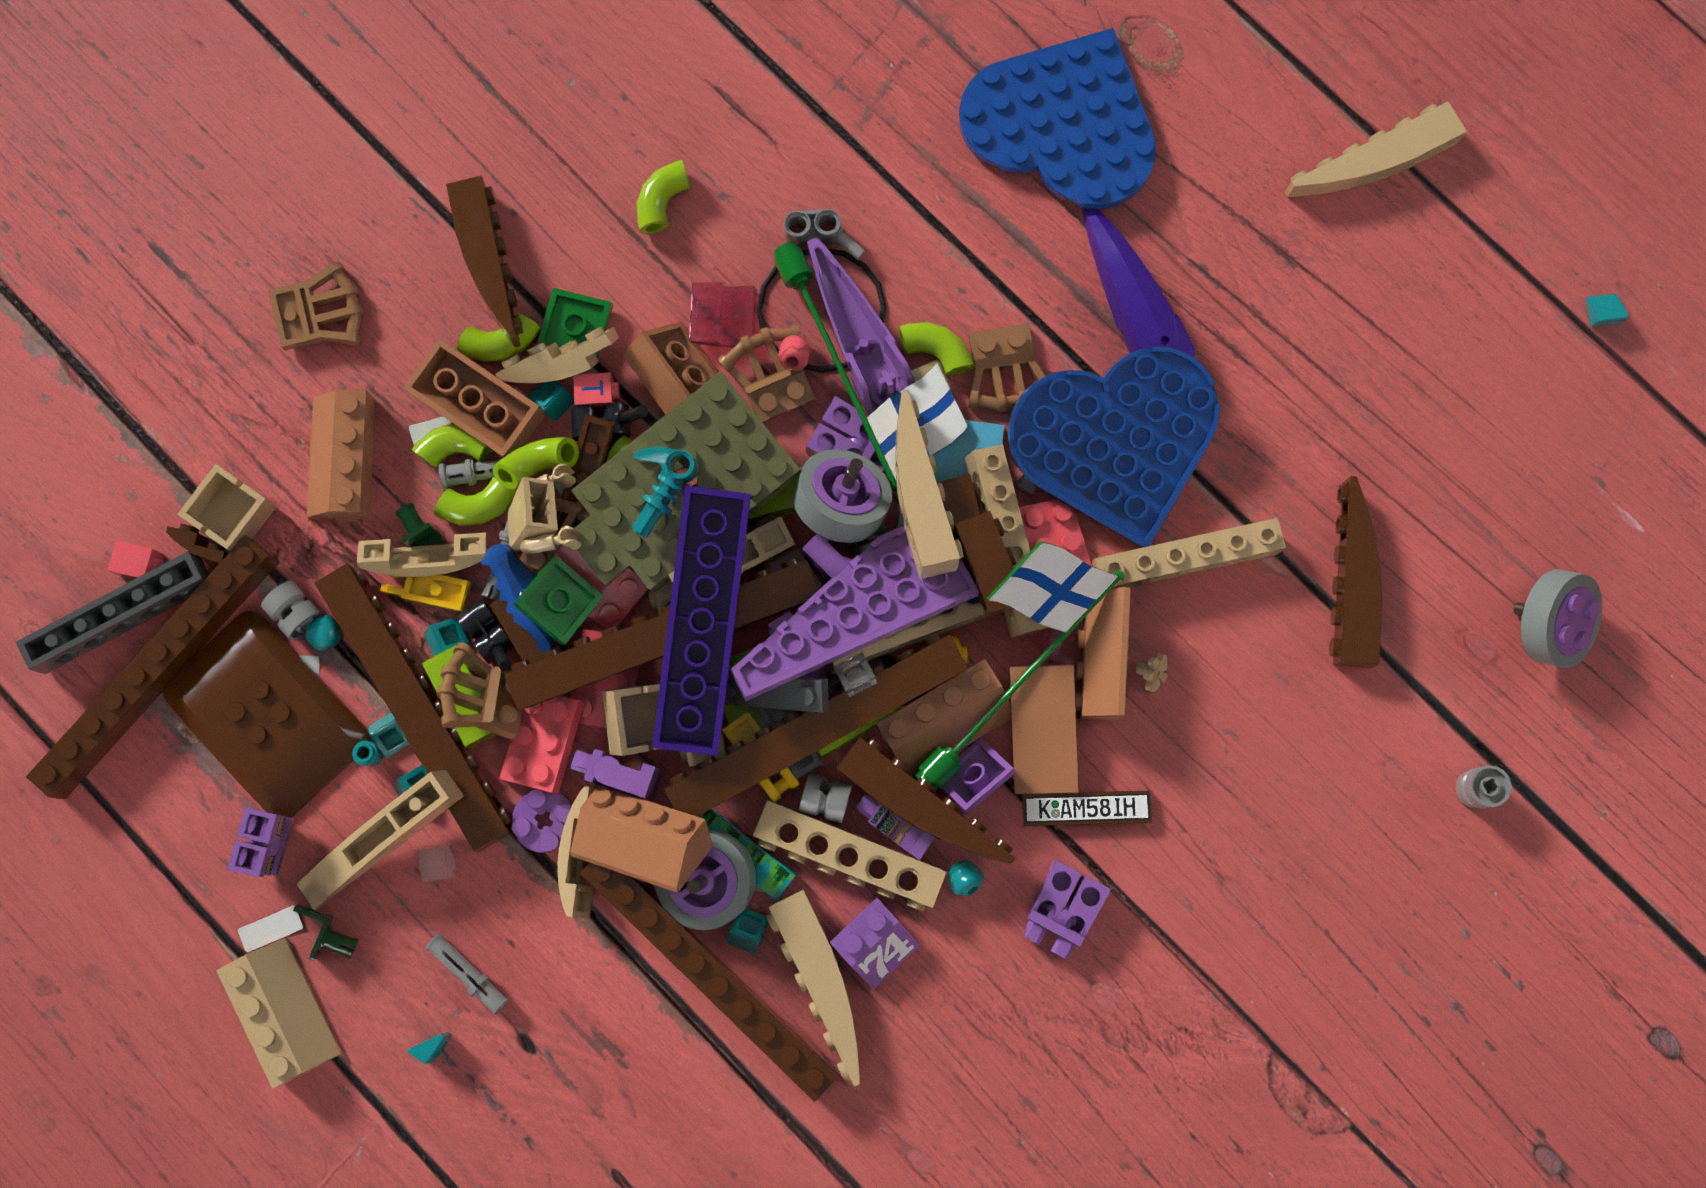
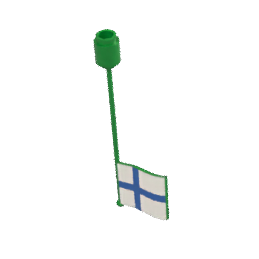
M795 242L784 243L774 251L775 265L787 288L801 290L891 483V490L897 491L895 444L901 392L908 390L911 401L916 400L919 409V419L917 421L919 427H924L927 434L928 445L925 447L928 455L938 453L960 437L967 428L965 419L938 363L924 377L889 397L872 414L866 417L806 288L813 277V272L802 248L797 247Z
M1040 541L986 599L1011 606L1037 623L1063 632L953 749L948 745L945 749L938 746L918 767L920 771L915 775L916 778L919 779L921 777L935 788L934 792L938 788L942 789L962 768L958 764L962 758L957 753L1118 581H1124V573L1122 571H1115L1112 574L1090 566L1062 547Z

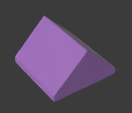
M979 738L960 755L962 759L958 764L962 768L942 788L946 795L961 808L960 811L965 816L1016 773L1015 769L982 738Z

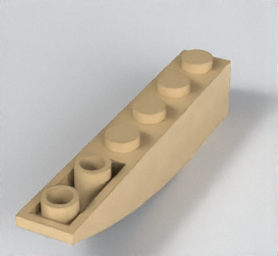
M1449 101L1440 106L1432 104L1421 111L1420 116L1414 119L1407 117L1394 126L1393 130L1387 133L1381 130L1372 135L1368 142L1361 146L1358 143L1351 145L1342 152V156L1336 159L1328 157L1318 163L1316 169L1308 173L1306 170L1298 172L1290 178L1291 182L1284 193L1287 198L1319 195L1379 181L1407 170L1456 145L1467 131Z
M903 390L899 405L895 444L897 495L903 525L919 578L923 579L957 571L959 560L963 558V550L959 539L954 540L952 534L954 529L953 517L950 511H945L943 501H945L944 488L942 483L936 482L934 476L937 471L933 455H928L925 447L928 445L925 428H920L917 421L919 419L916 400L911 401L908 390Z
M447 770L428 773L338 845L297 883V886L313 910H317L464 797V795Z
M802 890L769 906L768 908L771 913L766 915L773 932L780 931L785 941L780 947L788 963L794 960L799 970L794 976L801 991L808 990L813 1002L808 1004L816 1022L822 1020L828 1031L823 1034V1037L830 1051L837 1050L842 1060L837 1066L844 1081L851 1080L855 1087L860 1084L858 1047L852 1010L844 979L831 944L805 891Z

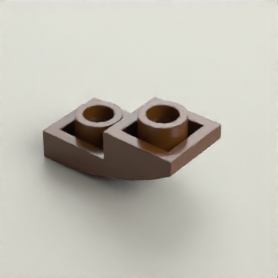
M180 524L179 529L167 526L166 533L175 542L209 562L219 565L228 555L225 552L226 548L218 544L209 543L208 538L199 534V529L186 524Z

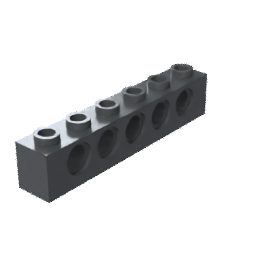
M187 551L18 640L16 644L29 670L47 674L187 600L209 576V572L201 557Z

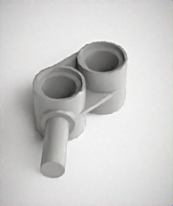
M832 209L792 211L784 219L786 241L795 242L797 247L805 246L808 240L817 237L824 245H833L837 242L858 261L866 253L863 248L844 233L845 229L841 227L840 215ZM825 223H831L835 226V229L824 231L820 227ZM794 225L805 227V230L801 233H794L790 229Z

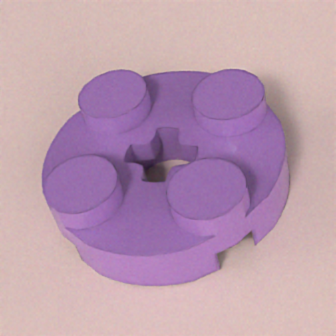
M539 789L532 790L523 796L516 804L512 814V831L518 841L524 847L535 852L544 853L558 849L564 824L572 807L570 799L561 792L554 794ZM547 811L550 813L549 819L553 823L551 827L544 826L541 830L536 819L538 815H544Z

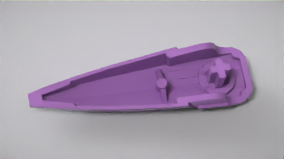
M815 237L808 240L807 244L825 308L852 377L850 378L865 410L870 415L889 397L915 383V377L910 371L905 358L897 348L896 340L831 252Z

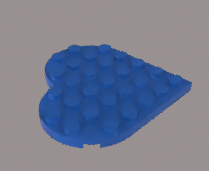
M1114 28L993 63L973 77L962 95L959 108L960 131L967 147L983 163L986 161L999 167L1000 171L1008 173L1038 171L1043 183L1055 196L1077 204L1076 207L1107 209L1120 205L1134 197L1144 187L1151 174L1156 156L1155 138Z
M1149 347L1133 351L1116 361L1103 378L1089 372L1077 370L1060 371L1046 375L1029 386L1013 408L1008 427V441L1012 457L1022 474L1037 487L1139 546L1148 547L1216 432L1220 414V403H1218L1214 387L1215 383L1208 371L1195 358L1180 350L1168 347Z

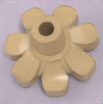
M1158 653L1156 658L1151 657L1148 660V664L1141 661L1138 662L1136 673L1144 675L1143 679L1147 680L1145 690L1156 692L1160 687V683L1166 682L1168 674L1164 671L1168 668L1167 655Z

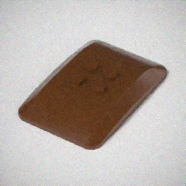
M246 611L240 614L191 658L163 688V696L171 708L236 781L268 813L289 818L293 817L354 761L352 750L358 742L363 740L370 741L369 732L366 727L258 612Z

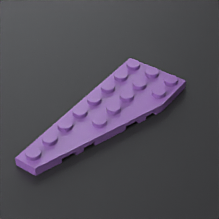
M903 525L878 536L871 542L870 546L860 556L857 555L851 560L849 565L840 574L830 579L799 607L798 612L787 622L784 621L778 626L776 631L766 641L757 645L732 668V675L745 701H748L978 596L979 590L962 559L959 560L957 571L920 579Z

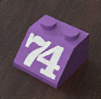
M877 897L829 942L873 990L920 946L915 938Z

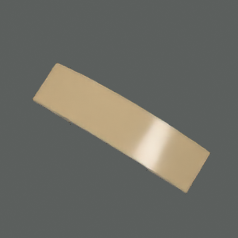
M486 532L455 534L454 544L392 548L391 539L359 541L357 566L358 568L379 574L403 577L451 573L482 561L486 553L487 536Z
M583 787L576 797L564 824L558 853V886L565 914L568 917L584 919L590 918L593 887L583 885L584 877L580 874L585 868L586 861L572 857L570 850L580 807L595 790V788Z

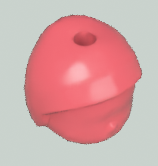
M791 335L786 337L779 348L780 364L786 370L800 371L804 369L808 364L811 346L800 336Z

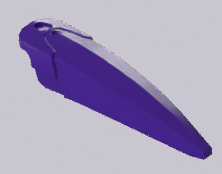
M1081 208L1096 267L1118 330H1121L1129 353L1149 347H1168L1180 350L1194 358L1195 348L1179 316L1174 314L1159 286L1130 244L1099 209Z

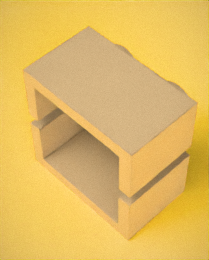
M215 464L177 515L231 551L245 535L253 539L277 506Z
M660 682L601 691L611 755L625 756L648 752L649 749L659 750L658 748H652Z

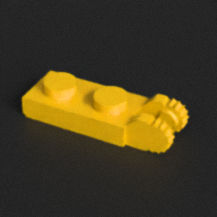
M389 575L396 578H405L404 589L389 584L381 585L380 588L381 593L401 597L407 601L463 612L466 609L472 583L468 580L445 575L421 577Z

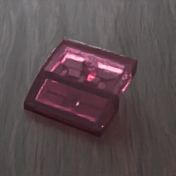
M722 282L692 283L689 342L707 346L734 348L740 342L741 337L746 335L748 338L754 336L757 296L755 286H724Z

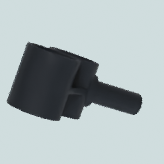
M623 403L605 404L601 406L602 412H598V407L581 405L571 408L572 439L576 442L578 441L585 414L617 423L613 440H618L623 435L630 437V425L633 421L646 417L649 412L648 408L645 405H640L629 410V406Z
M481 599L456 616L457 621L471 639H475L473 644L488 664L496 660L501 671H509L512 663L506 653L513 649L514 645L486 602Z

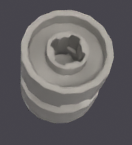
M287 581L279 585L261 603L262 609L272 620H279L278 627L290 640H295L305 635L307 626L314 619L322 616V613L312 601H304L305 593L294 581Z
M1487 765L1465 770L1456 781L1455 791L1463 805L1472 809H1484L1500 806L1505 803L1511 794L1512 784L1504 770L1497 766Z
M809 772L799 812L815 817L819 813H823L826 820L842 824L853 784L837 779L829 783L827 777Z

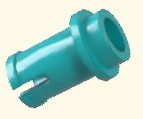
M360 741L352 750L353 760L361 766H374L383 759L380 749L370 741Z

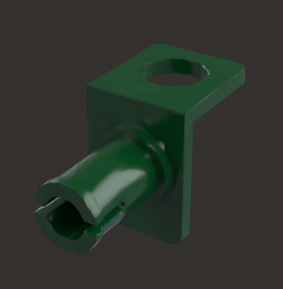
M413 503L406 504L396 511L395 514L399 517L408 535L402 538V541L408 547L446 544L437 529L430 523L424 524Z
M300 904L294 907V912L323 922L309 956L310 960L314 961L319 951H322L323 948L351 959L355 950L352 948L357 946L359 939L332 931L330 925L333 916Z

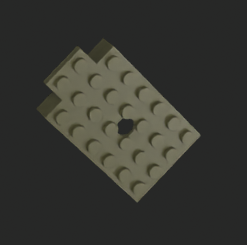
M720 371L571 490L590 514L589 517L574 528L581 532V534L574 536L573 539L581 543V547L577 551L604 585H609L627 569L632 567L647 588L657 592L671 581L668 574L675 570L684 492H676L674 498L677 499V502L671 501L667 506L671 509L672 513L670 516L663 513L647 538L634 532L632 525L647 504L642 497L644 494L652 496L655 490L651 486L653 484L659 485L661 480L657 477L662 471V466L659 463L634 459L635 451L649 447H666L689 452L698 463L696 487L751 494L749 513L752 511L753 514L795 482L801 470L722 371ZM678 460L674 465L675 473L683 468H689V460Z

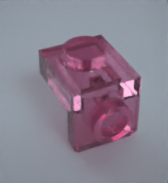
M1051 627L1050 629L1046 628L1043 630L1040 646H1044V651L1063 631ZM1062 642L1044 660L1048 665H1074L1075 667L1076 664L1075 659L1059 655Z

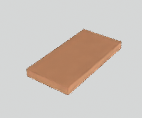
M1074 665L1039 666L1011 696L1013 762L1016 771L1014 774L1015 794L1079 793ZM1030 666L1010 667V686Z

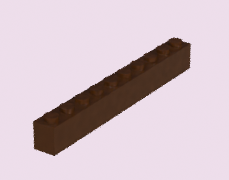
M245 535L30 771L26 778L47 797L66 799L157 699L168 681L203 648L280 561L258 542Z
M799 558L791 559L782 563V569L770 573L769 569H765L752 574V581L740 584L734 630L803 605L818 589L807 560L800 562ZM670 605L662 608L663 614L657 617L650 618V615L646 614L631 620L633 626L621 630L620 626L617 625L601 631L603 637L591 641L589 637H585L572 642V649L560 652V649L556 648L542 653L541 657L543 660L531 664L529 659L511 665L512 671L504 675L517 710L528 709L664 657Z
M346 563L314 584L426 772L447 770L464 795V797L448 809L473 851L481 852L513 832L509 825L513 822L512 818L504 806L499 808L493 797L497 794L493 786L487 779L484 781L481 779L477 772L480 769V765L471 752L466 754L461 745L463 742L455 727L445 728L442 726L441 717L443 716L441 701L433 699L429 692L432 689L430 681L423 672L418 674L413 665L417 662L415 656L407 646L402 647L397 639L401 636L398 628L392 620L387 622L382 614V611L385 610L383 603L376 594L371 595L366 585L370 582L361 568L355 569Z
M938 633L924 641L926 648L915 653L911 648L895 657L898 661L895 665L886 668L883 663L868 671L867 674L870 678L860 684L854 679L839 687L841 694L832 699L828 696L829 711L823 713L806 712L804 714H801L800 711H795L782 718L785 724L773 730L772 726L769 725L754 733L756 740L745 745L741 740L726 748L725 750L728 755L718 761L712 756L697 764L699 771L688 776L686 771L669 779L668 781L671 786L664 789L673 808L698 816L967 670L968 667L952 637L948 635L943 638L941 633Z
M589 863L580 872L593 887L814 1102L837 1079L838 1073L692 931L675 920L662 907L659 899L638 879Z

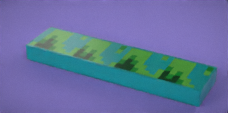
M714 808L698 815L697 817L705 819L708 829L730 834L745 846L755 866L756 885L777 901L797 874L765 848L758 846L756 841Z

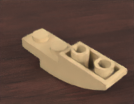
M599 327L586 334L587 340L580 344L573 340L559 348L556 342L548 346L541 342L527 350L528 356L520 359L518 355H515L502 362L501 364L504 368L495 375L502 381L514 383H543L571 377L594 367L599 362L595 352L613 344L619 339V336L614 327L606 331Z

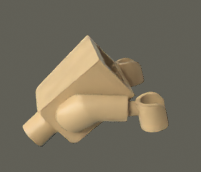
M558 464L550 476L545 474L536 479L522 477L508 511L509 545L512 549L525 554H536L557 549L560 544L572 550H577L581 547V543L573 539L574 536L580 535L581 532L572 527L564 526L556 535L558 526L554 484L559 482L565 488H569L576 482V478L572 476L574 471L565 464Z

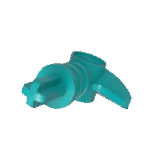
M649 447L634 452V459L659 463L662 466V471L657 477L661 482L658 486L654 484L651 486L655 490L652 496L644 494L642 499L647 504L632 525L633 531L642 537L647 538L663 513L670 516L672 511L667 506L671 501L677 502L674 496L676 492L682 493L684 491L680 488L682 483L690 482L697 476L698 463L685 450ZM680 459H688L690 462L688 471L683 474H676L674 471L675 463Z

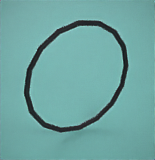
M827 248L832 255L843 256L864 269L876 286L881 306L879 317L884 323L887 307L882 286L867 264L861 260L858 261L846 251ZM809 249L802 250L805 256L810 255ZM776 265L760 288L756 309L760 329L765 328L762 308L766 288L778 272ZM846 362L842 363L843 368L848 367ZM807 364L804 370L823 373L837 370L835 364L824 367Z

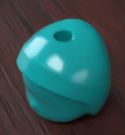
M326 615L314 619L307 626L305 636L307 641L317 650H328L339 643L342 638V630L334 618Z
M969 860L955 863L948 874L949 886L957 896H969L980 889L985 880L979 867Z

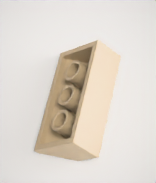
M287 938L248 953L216 970L272 1089L285 1085L342 1054Z

